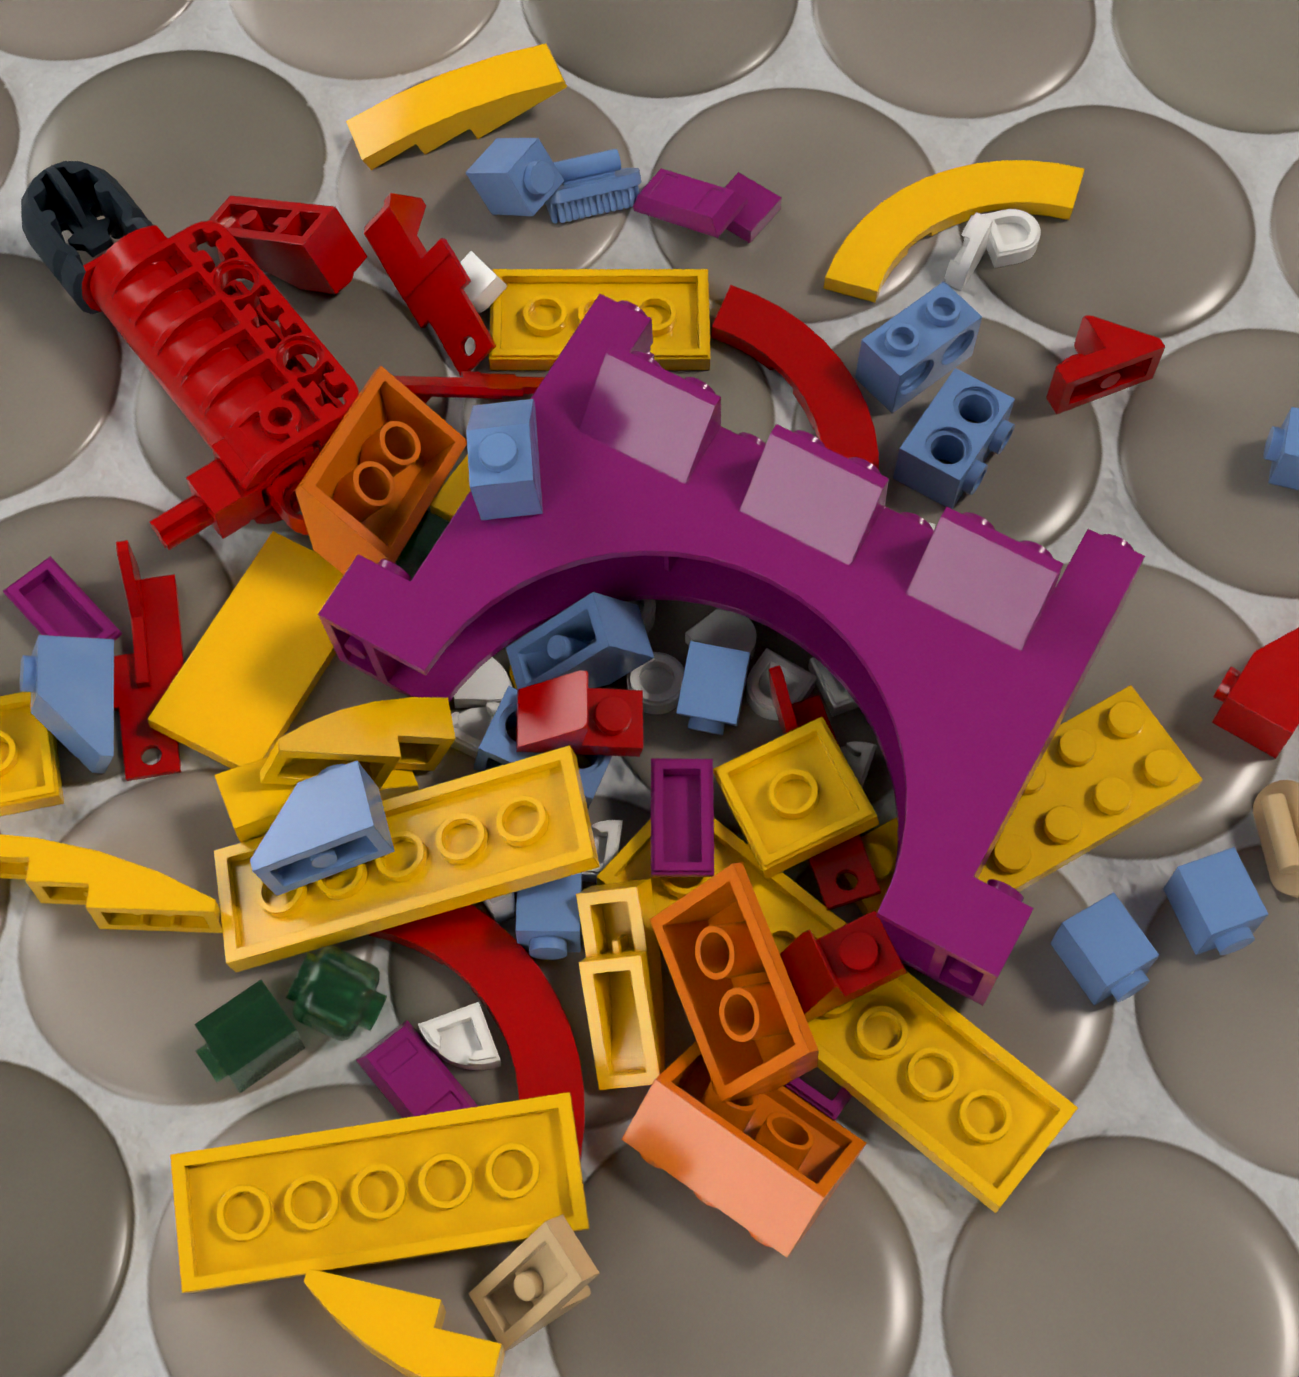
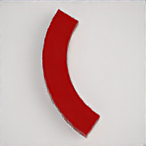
M730 285L713 322L711 338L743 351L769 370L775 369L793 388V395L805 411L813 430L815 429L817 438L824 444L825 448L848 459L851 457L864 459L879 470V451L876 433L867 403L856 381L842 360L804 322L757 294Z
M472 904L369 934V936L393 941L414 949L437 961L439 964L446 965L471 987L472 991L491 1014L510 1050L517 1078L519 1100L570 1092L581 1162L585 1134V1095L579 1054L570 1024L556 993L539 966L521 944H517V941L504 928Z

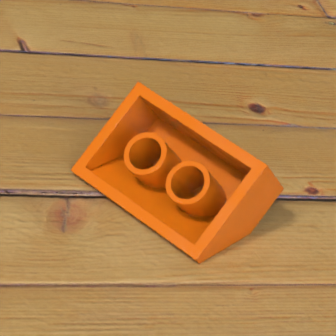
M379 366L373 372L295 490L313 550L342 574L346 573L358 554L377 564L381 559L393 563L396 562L467 445L466 438L382 366Z
M742 862L731 864L650 919L720 1103L775 1091L818 1066V1047Z
M697 1041L654 1080L621 1139L637 1150L647 1163L668 1172L693 1190L700 1201L708 1206L718 1208L746 1228L757 1242L774 1248L786 1258L813 1225L867 1144L785 1086L772 1092L720 1103Z

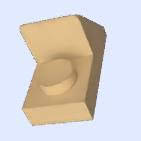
M560 1215L545 1221L468 1294L497 1342L502 1344L505 1352L587 1299L591 1294L588 1284L600 1273L565 1217Z

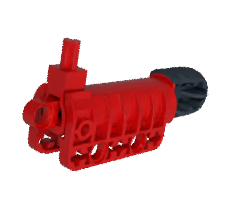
M63 161L44 169L29 183L21 199L22 229L29 244L83 312L89 314L103 312L214 454V461L186 477L192 496L149 522L161 544L168 550H171L210 525L224 539L249 524L252 519L257 524H270L284 520L295 532L309 535L303 515L297 514L301 509L295 490L359 395L355 381L232 234L220 223L201 221L167 238L157 225H153L120 183L104 169L81 161ZM102 215L105 217L104 219H97V217ZM69 230L72 236L68 239L69 245L65 243L62 231ZM111 237L120 240L113 244ZM206 242L210 247L216 246L221 261L218 266L215 267L214 260L205 250L198 251L197 247L200 244ZM107 250L104 254L83 265L77 252L86 251L91 257H94ZM236 279H247L254 283L249 291L241 281L238 282ZM274 321H279L280 328ZM302 354L315 357L317 359L315 366L312 367ZM343 397L344 405L338 398Z

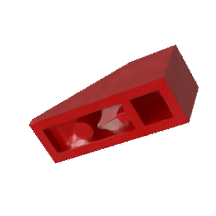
M230 195L208 220L224 226L260 269L303 290L337 294L339 290L345 288L352 281L354 272L368 257L334 206Z
M1299 627L1256 650L1242 672L1231 666L1213 695L1215 699L1223 702L1212 723L1275 759L1299 724Z

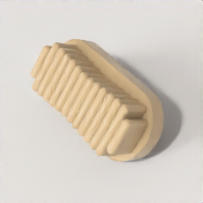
M1279 780L1267 785L1257 795L1253 804V815L1273 886L1286 895L1299 898V783L1292 780Z

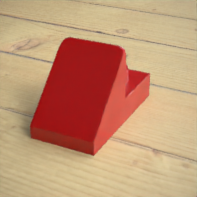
M1086 315L1082 318L1074 342V347L1078 354L1066 358L1056 366L1046 399L1057 415L1153 379L1165 345L1158 337L1095 316Z
M582 670L520 688L517 691L516 752L545 753L570 745L575 754L640 757L643 750V690L588 688V671Z
M876 910L818 939L809 929L801 933L780 953L807 1022L907 973L881 919L876 916Z

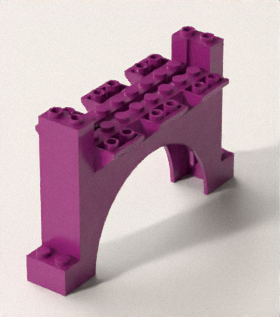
M599 294L531 397V399H534L536 409L543 514L481 520L470 490L412 580L405 570L391 561L381 559L377 564L358 554L318 613L339 660L407 697L448 698L450 702L465 682L500 650L592 592L622 601L648 599L675 600L709 605L743 615L772 628L794 641L820 661L844 686L860 707L872 728L886 760L894 790L898 822L897 857L891 884L876 916L881 919L902 963L983 1006L1034 908L1023 903L1024 897L1010 885L994 879H989L985 883L979 880L978 877L1122 610L1145 556L1134 551L1127 541L1112 534L1100 535L1087 529L1057 584L1064 563L1054 559L1047 549L1035 542L1027 540L1019 542L996 531L988 520L970 512L961 514L946 506L935 530H933L931 525L922 517L910 512L898 513L885 506L889 478L881 475L880 471L873 464L858 457L848 459L825 448L824 444L814 435L802 430L792 432L778 424L771 431L766 444L750 433L741 432L736 434L722 427L721 397L716 395L713 389L705 382L694 377L683 379L663 369L654 359V354L650 352V347L653 344L652 319L647 317L641 308L631 302L624 300L616 302Z

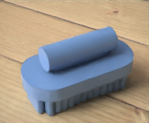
M617 149L553 162L564 182L544 204H546L551 221L554 224L558 223V221L565 223L566 221H572V219H583L585 216L590 217L591 215L595 216L604 212L609 213L610 210L615 212L617 209H628L633 207L640 193L638 187L642 182L639 168H621Z

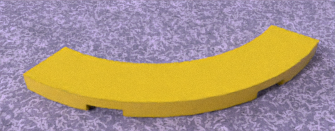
M1001 160L952 168L925 177L881 202L857 224L835 254L825 276L823 289L875 303L885 281L893 269L908 254L909 248L926 235L933 236L949 227L969 221L971 215H975L976 212L984 213L988 211L1018 209L1032 215L1070 220L1085 169L1052 162Z

